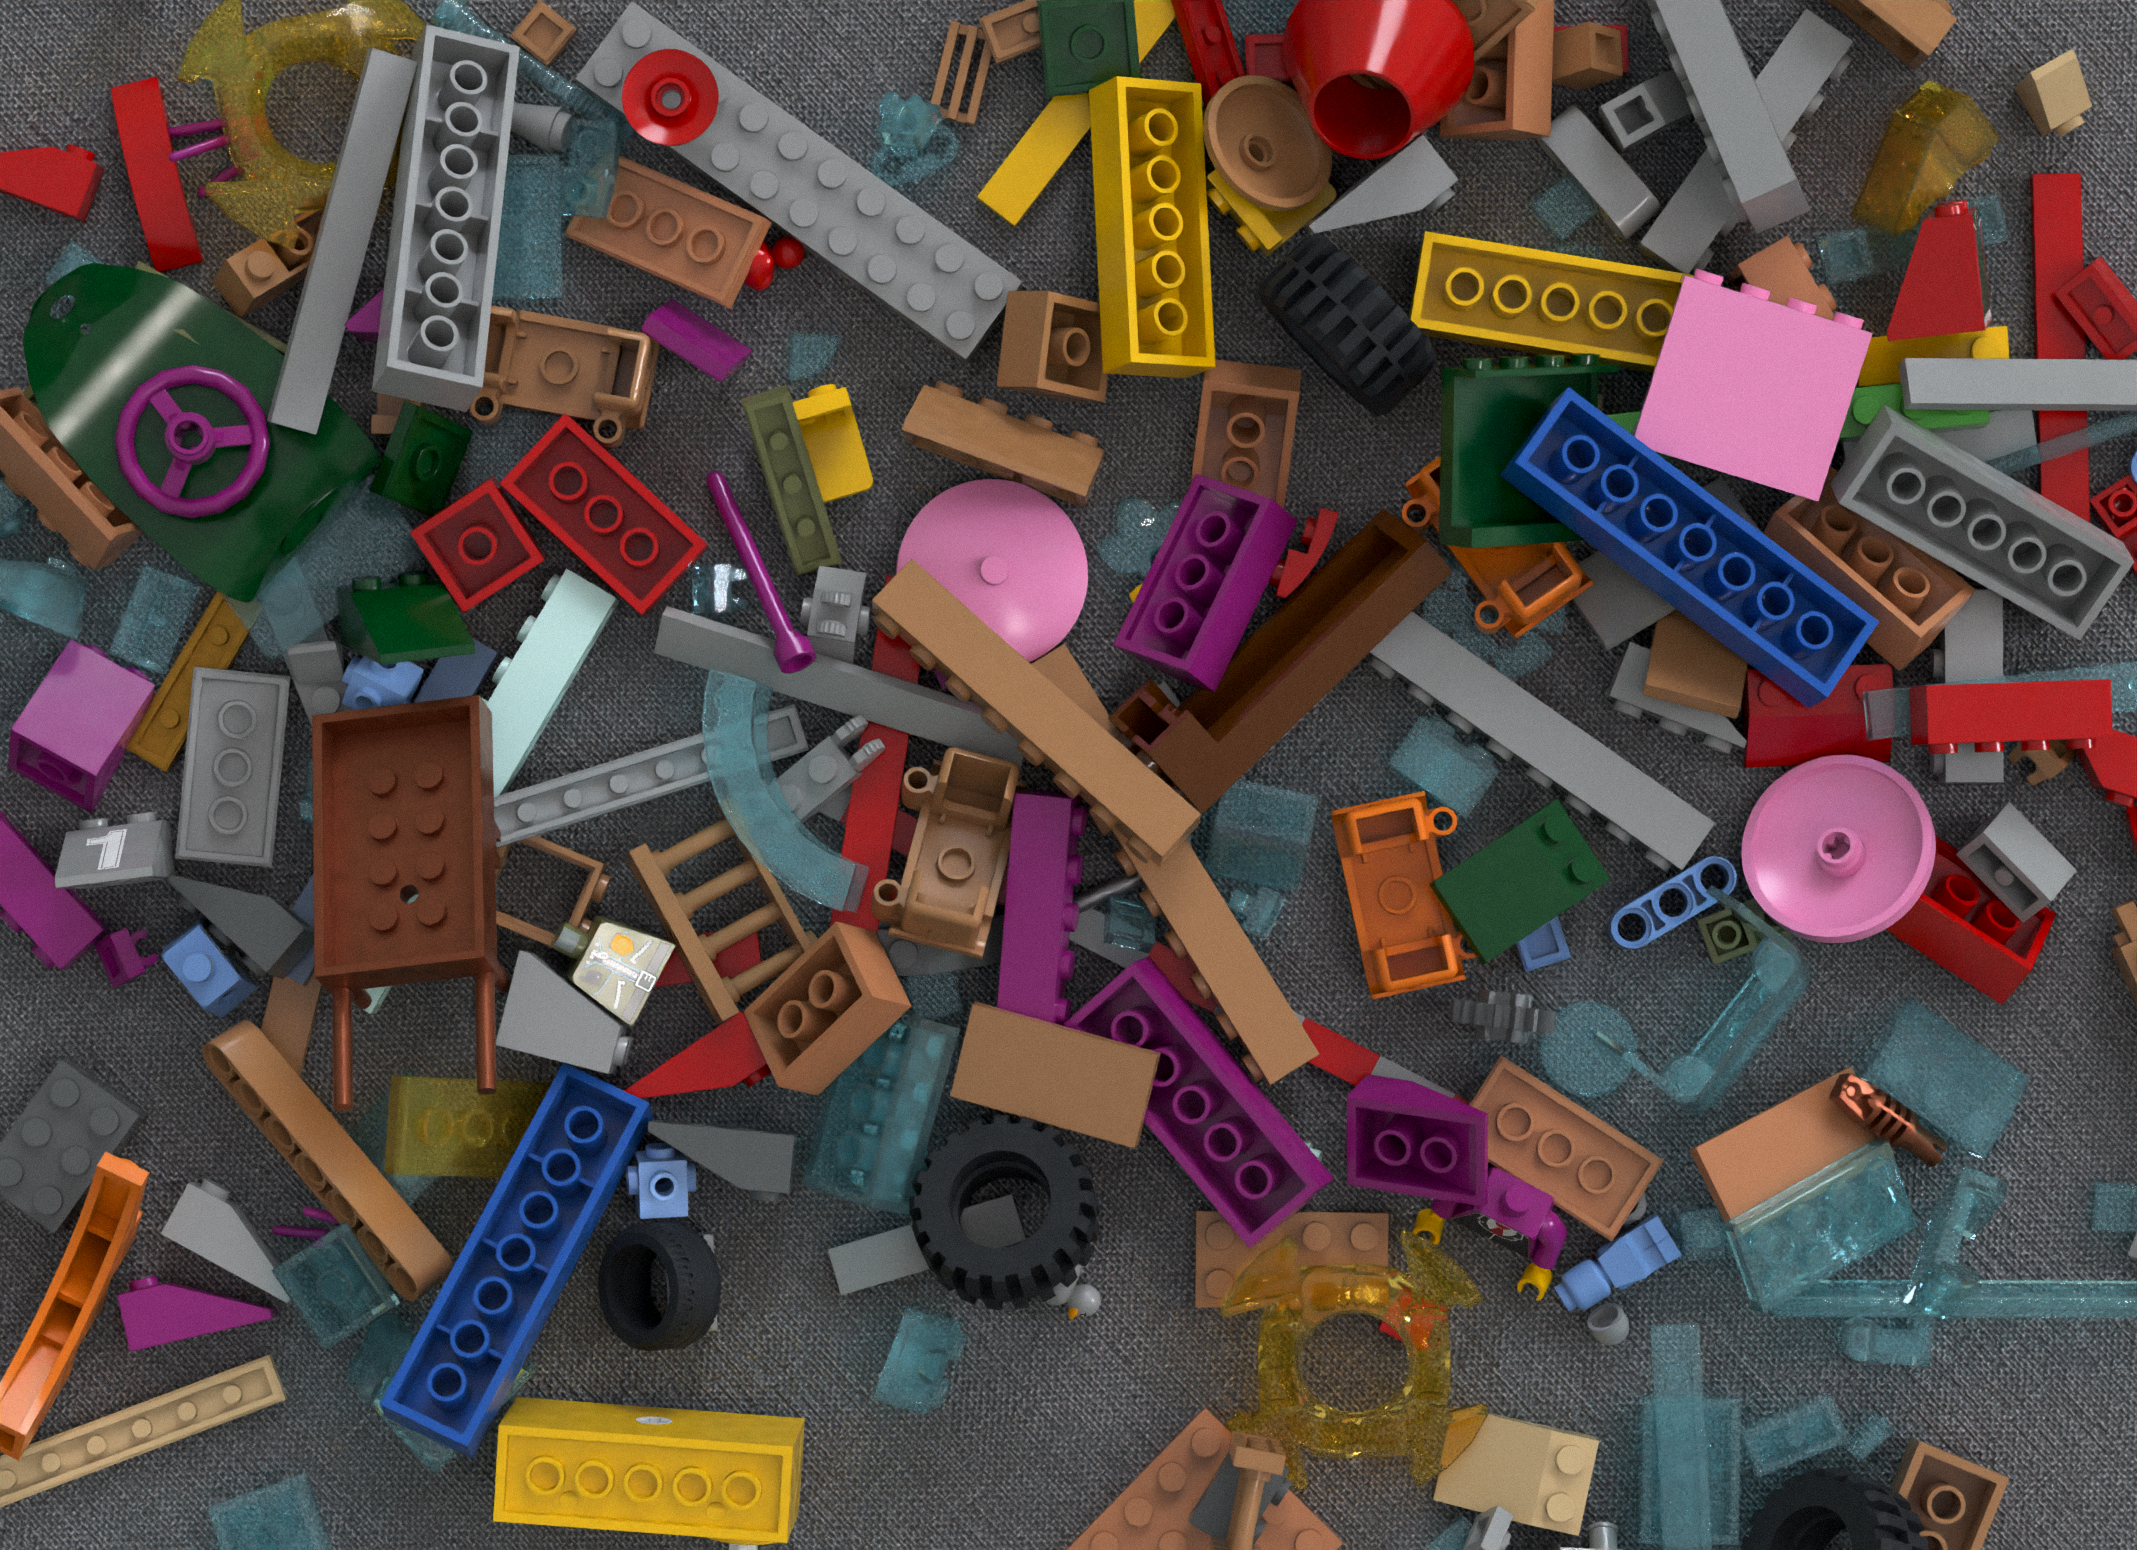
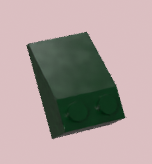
M427 571L398 573L399 580L381 582L380 576L354 577L351 579V586L337 587L341 644L381 665L475 654V643L444 583L427 577Z
M1558 799L1513 826L1429 885L1481 964L1484 965L1609 881L1610 877Z

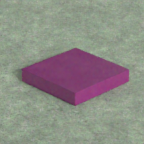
M671 299L649 314L641 327L642 333L718 382H722L743 366L753 351L674 299Z

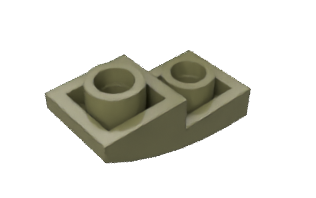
M1755 898L1748 899L1697 920L1714 965L1793 935L1776 924L1763 911Z

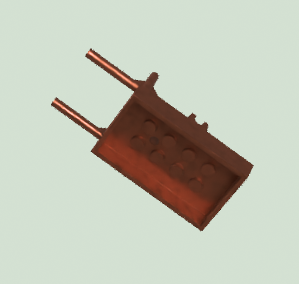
M480 695L312 715L314 975L328 993H332L333 1109L338 1111L353 1109L352 1002L359 1009L368 1008L371 1005L372 999L365 989L475 976L477 1093L484 1095L494 1094L497 1092L495 988L501 993H506L510 989L512 980L497 961L495 869H501L502 866L501 858L498 856L496 842L501 841V832L494 820L492 712ZM418 895L414 902L408 903L411 897Z

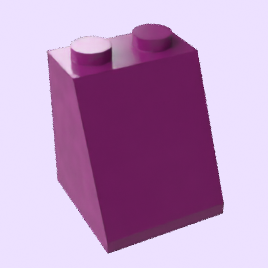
M70 639L11 728L8 768L92 813L127 751L125 748L153 700L155 685L150 683L149 678L138 669L133 667L123 668L110 661L107 655L96 646L91 644L81 645Z

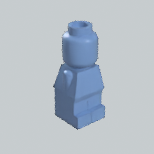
M1654 1213L1623 1233L1618 1234L1612 1242L1610 1241L1600 1247L1597 1251L1596 1262L1592 1259H1585L1564 1272L1561 1276L1562 1283L1554 1288L1569 1312L1577 1307L1580 1310H1587L1608 1297L1611 1293L1610 1287L1612 1285L1615 1288L1618 1287L1624 1290L1635 1282L1647 1278L1652 1272L1665 1264H1669L1682 1256L1659 1217Z

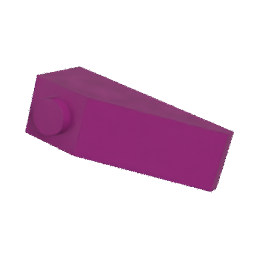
M157 1275L128 1282L130 1291L117 1295L130 1352L265 1321L278 1316L276 1306L172 1281L158 1284Z

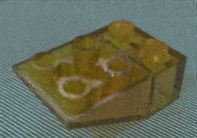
M1927 80L1893 112L1852 211L1853 216L1895 237L1899 233L1911 229L1919 221L1921 213L1933 201L1948 195L1954 189L1956 180L1970 167L1982 163L1990 155L1991 148L2001 139L2000 135L1970 96Z

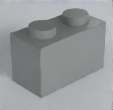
M2010 802L1984 821L1956 853L2023 923L2048 905L2077 871Z

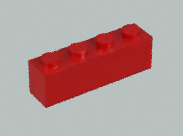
M2111 679L1909 687L1911 745H1928L1929 754L1958 753V743H1974L1975 753L2004 751V742L2020 741L2021 751L2050 750V740H2066V749L2096 748V738H2113Z

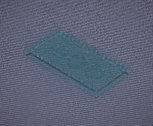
M374 475L362 481L321 529L253 601L245 603L221 593L270 663L287 652L290 645L299 644L339 616L337 587L351 586V579L360 576H380L381 582L390 581L398 576V573L405 571L425 557L410 534L411 526L393 501L370 492L375 478Z

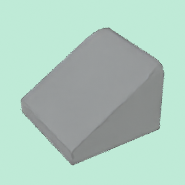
M338 642L293 644L288 647V655L298 683L311 684L342 680L345 673L343 647Z

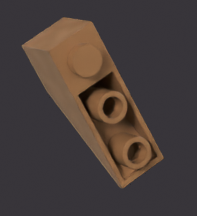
M326 201L225 260L212 282L237 317L242 319L278 298L306 277Z

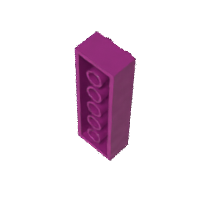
M1150 957L1133 962L1064 1023L1069 1028L1161 1053L1144 1122L1249 1248L1266 1239L1334 1180L1333 1176Z

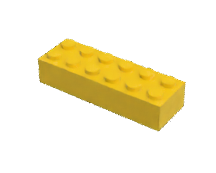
M1116 76L1089 90L1103 373L1189 378L1216 367L1201 83Z
M1425 231L1421 238L1409 318L1417 325L1424 336L1541 355H1563L1565 359H1571V354L1573 353L1600 354V363L1619 364L1620 368L1653 373L1682 282L1680 279L1684 273Z

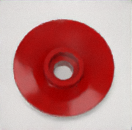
M662 49L641 58L630 69L622 89V106L629 124L641 137L662 146H679L700 137L712 124L719 105L718 86L711 70L695 55L678 49ZM676 92L680 95L681 101L676 108L669 109L663 105V97L667 93Z

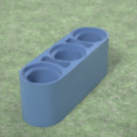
M1711 856L1700 859L1616 909L1607 921L1606 931L1609 939L1622 949H1637L1645 946L1728 896L1733 891L1737 881L1734 866L1722 857ZM1710 864L1718 866L1725 876L1723 886L1716 892L1706 890L1700 880L1703 869ZM1668 889L1678 891L1683 898V908L1674 917L1665 915L1659 906L1661 894ZM1626 914L1636 915L1642 923L1641 935L1631 942L1624 940L1618 932V923Z

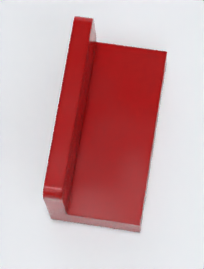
M2099 256L2085 269L2058 288L2054 294L2106 360H2125L2137 350V301L2105 260Z

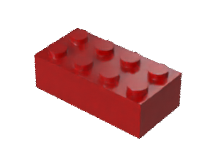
M566 413L499 483L511 497L642 618L656 606L709 549L708 544Z

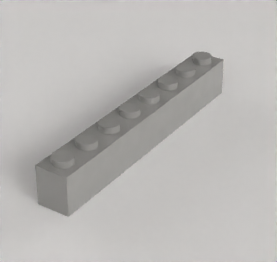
M1414 612L1409 613L1367 654L1371 657L1367 665L1388 680H1391L1394 674L1410 684L1406 692L1428 708H1430L1433 702H1436L1450 712L1445 719L1454 727L1467 735L1473 729L1489 739L1485 747L1490 752L1509 763L1512 757L1529 767L1524 773L1529 779L1546 790L1552 784L1568 795L1564 803L1588 818L1591 812L1608 822L1603 828L1604 831L1625 845H1628L1631 839L1647 850L1643 858L1667 873L1670 867L1676 871L1683 870L1715 824L1714 821Z

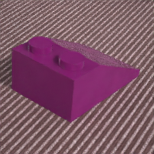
M1367 1074L1346 1097L1347 1185L1485 1207L1488 1203V1114L1413 1081Z

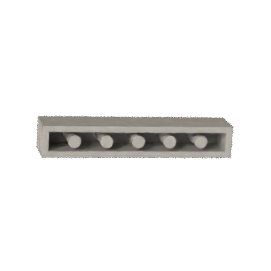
M1807 8L1755 79L1786 152L1798 137L1790 130L1800 116L1809 121L1825 97L1818 93L1828 77L1836 82L1853 59L1846 54L1853 41ZM1707 148L1635 248L1666 271L1689 274L1690 272L1695 273L1696 268L1704 270L1715 254L1708 249L1710 243L1718 233L1726 238L1739 220L1724 189L1721 175Z

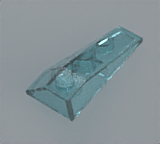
M0 556V608L77 640L81 631L87 581L74 576L77 566L53 556H49L46 564L33 558Z

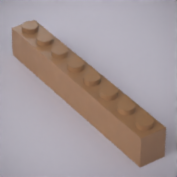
M912 558L872 599V613L876 615L873 621L883 633L891 639H895L897 635L900 636L912 647L909 653L919 665L928 671L935 667L948 679L945 685L954 696L964 703L971 699L983 710L981 717L988 726L1000 735L1007 731L1019 742L1017 746L1018 751L1030 763L1037 767L1043 763L1056 775L1053 778L1054 783L1069 797L1074 799L1079 795L1092 807L1089 813L1102 827L1109 831L1115 827L1128 838V841L1125 843L1127 848L1141 861L1147 863L1151 859L1160 867L1197 828L1201 814Z

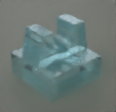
M888 91L879 103L882 123L877 128L876 133L882 146L921 151L944 118L938 105L924 103L920 95H911L907 101L900 100L896 92Z
M713 563L692 566V614L710 615L746 609V599L732 597V582L746 580V570L732 567V564Z
M1263 885L1257 898L1235 889L1227 906L1247 916L1242 927L1244 931L1266 941L1286 897Z

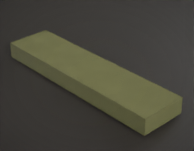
M785 385L742 398L743 410L796 577L818 571L819 566L831 567L841 564V556L788 386Z

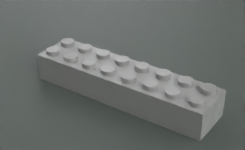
M426 25L412 51L411 60L418 63L404 114L372 392L467 412L483 387L519 46Z

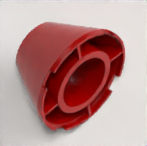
M1298 0L1290 13L1284 32L1283 54L1285 65L1315 132L1330 148L1353 158H1382L1404 147L1454 110L1466 94L1474 72L1473 50L1475 44L1473 35L1464 15L1452 0ZM1367 74L1376 76L1389 82L1395 88H1368L1355 82L1347 75Z

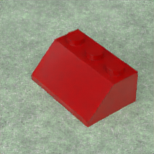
M1892 664L1850 665L1828 698L1811 708H1807L1757 669H1747L1742 695L1743 737L1747 741L1744 748L1745 768L1798 766L1807 761L1831 755H1857L1879 762H1889L1894 719Z
M1935 835L1936 854L1934 866L1923 893L1913 907L1901 919L1886 928V930L1899 940L1906 942L1935 961L1939 966L1946 968L1974 986L1979 992L1986 994L2003 1005L2031 972L2056 913L2044 907L2023 923L1956 855L1959 850Z

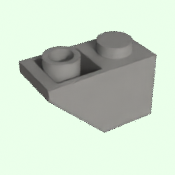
M1672 69L1642 82L1603 104L1595 116L1616 152L1622 155L1693 115L1686 99L1687 95L1675 70Z

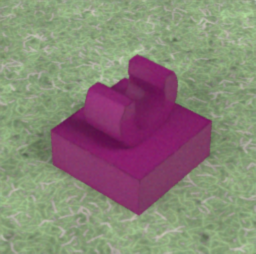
M127 928L108 935L94 945L113 989L129 983L146 972L145 969L159 959L157 954H152L148 957L138 955L135 944L148 936L146 930H139L130 935Z

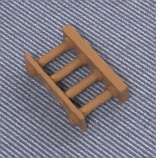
M730 797L716 807L722 817L720 821L661 853L657 849L651 852L647 844L644 843L629 851L624 857L668 938L676 945L674 949L716 1025L725 1022L739 1013L735 1004L741 1001V995L786 971L817 940V937L811 930L806 933L804 932L752 838L750 831L754 829V825L748 812L742 804L735 806ZM730 836L733 837L745 862L684 895L682 892L673 893L665 878L670 875L671 868ZM754 878L757 880L769 902L767 905L708 937L705 934L697 936L689 922V919L694 917L693 911ZM779 920L792 946L732 979L728 976L721 979L712 961L717 959L716 954Z
M1232 1430L1228 1450L1232 1464L1240 1468V1474L1227 1539L1211 1536L1209 1546L1210 1550H1260L1259 1545L1253 1544L1264 1483L1265 1481L1270 1482L1271 1473L1283 1476L1286 1454L1281 1441L1278 1439Z

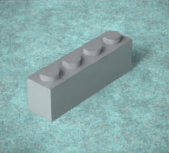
M1975 590L1972 597L1938 634V649H1931L1930 675L1932 678H1938V685L2003 683V597L1992 590ZM1958 743V753L1930 754L1931 773L1938 774V784L2004 783L2003 751L1975 753L1974 743Z

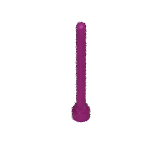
M717 470L711 471L706 477V483L777 638L774 642L776 648L773 651L781 672L785 674L801 671L815 661L816 653L809 638L802 636L800 631H794L723 473Z

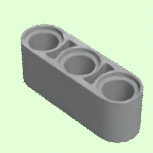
M1570 105L1551 121L1550 137L1536 138L1538 144L1622 240L1626 241L1662 210L1660 203L1653 193L1576 106Z

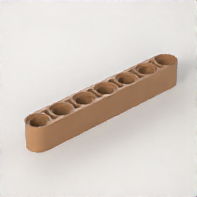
M242 1019L203 1046V1058L211 1072L400 1296L408 1301H415L449 1276L453 1263L444 1247L254 1023Z

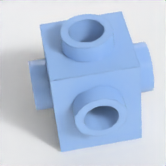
M354 656L342 678V682L348 684L342 704L353 710L411 703L424 669L409 661L381 665L365 656L362 659Z
M668 1143L646 1145V1150L635 1152L634 1166H627V1194L635 1195L636 1210L640 1219L688 1216V1192H696L695 1163H687L685 1154Z

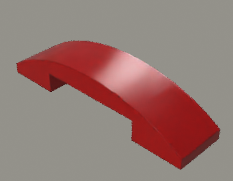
M153 77L111 88L125 164L155 270L163 273L203 263L193 216L189 213L177 161L171 162L169 160V155L174 152L168 128L170 123L159 78Z

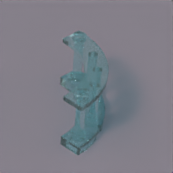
M710 668L704 693L702 728L707 756V770L715 795L726 819L755 859L790 888L817 903L842 912L848 910L857 914L871 867L852 861L821 842L806 828L785 799L773 769L768 744L769 707L774 688L759 684V682Z

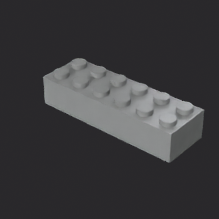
M1646 0L1652 12L1651 16L1669 52L1668 56L1675 73L1687 95L1686 99L1705 137L1704 141L1715 166H1717L1724 189L1740 222L1750 220L1758 234L1810 211V207L1721 0Z
M1884 404L1830 483L1839 504L2078 640H2081L2134 564L2133 558L2122 541Z

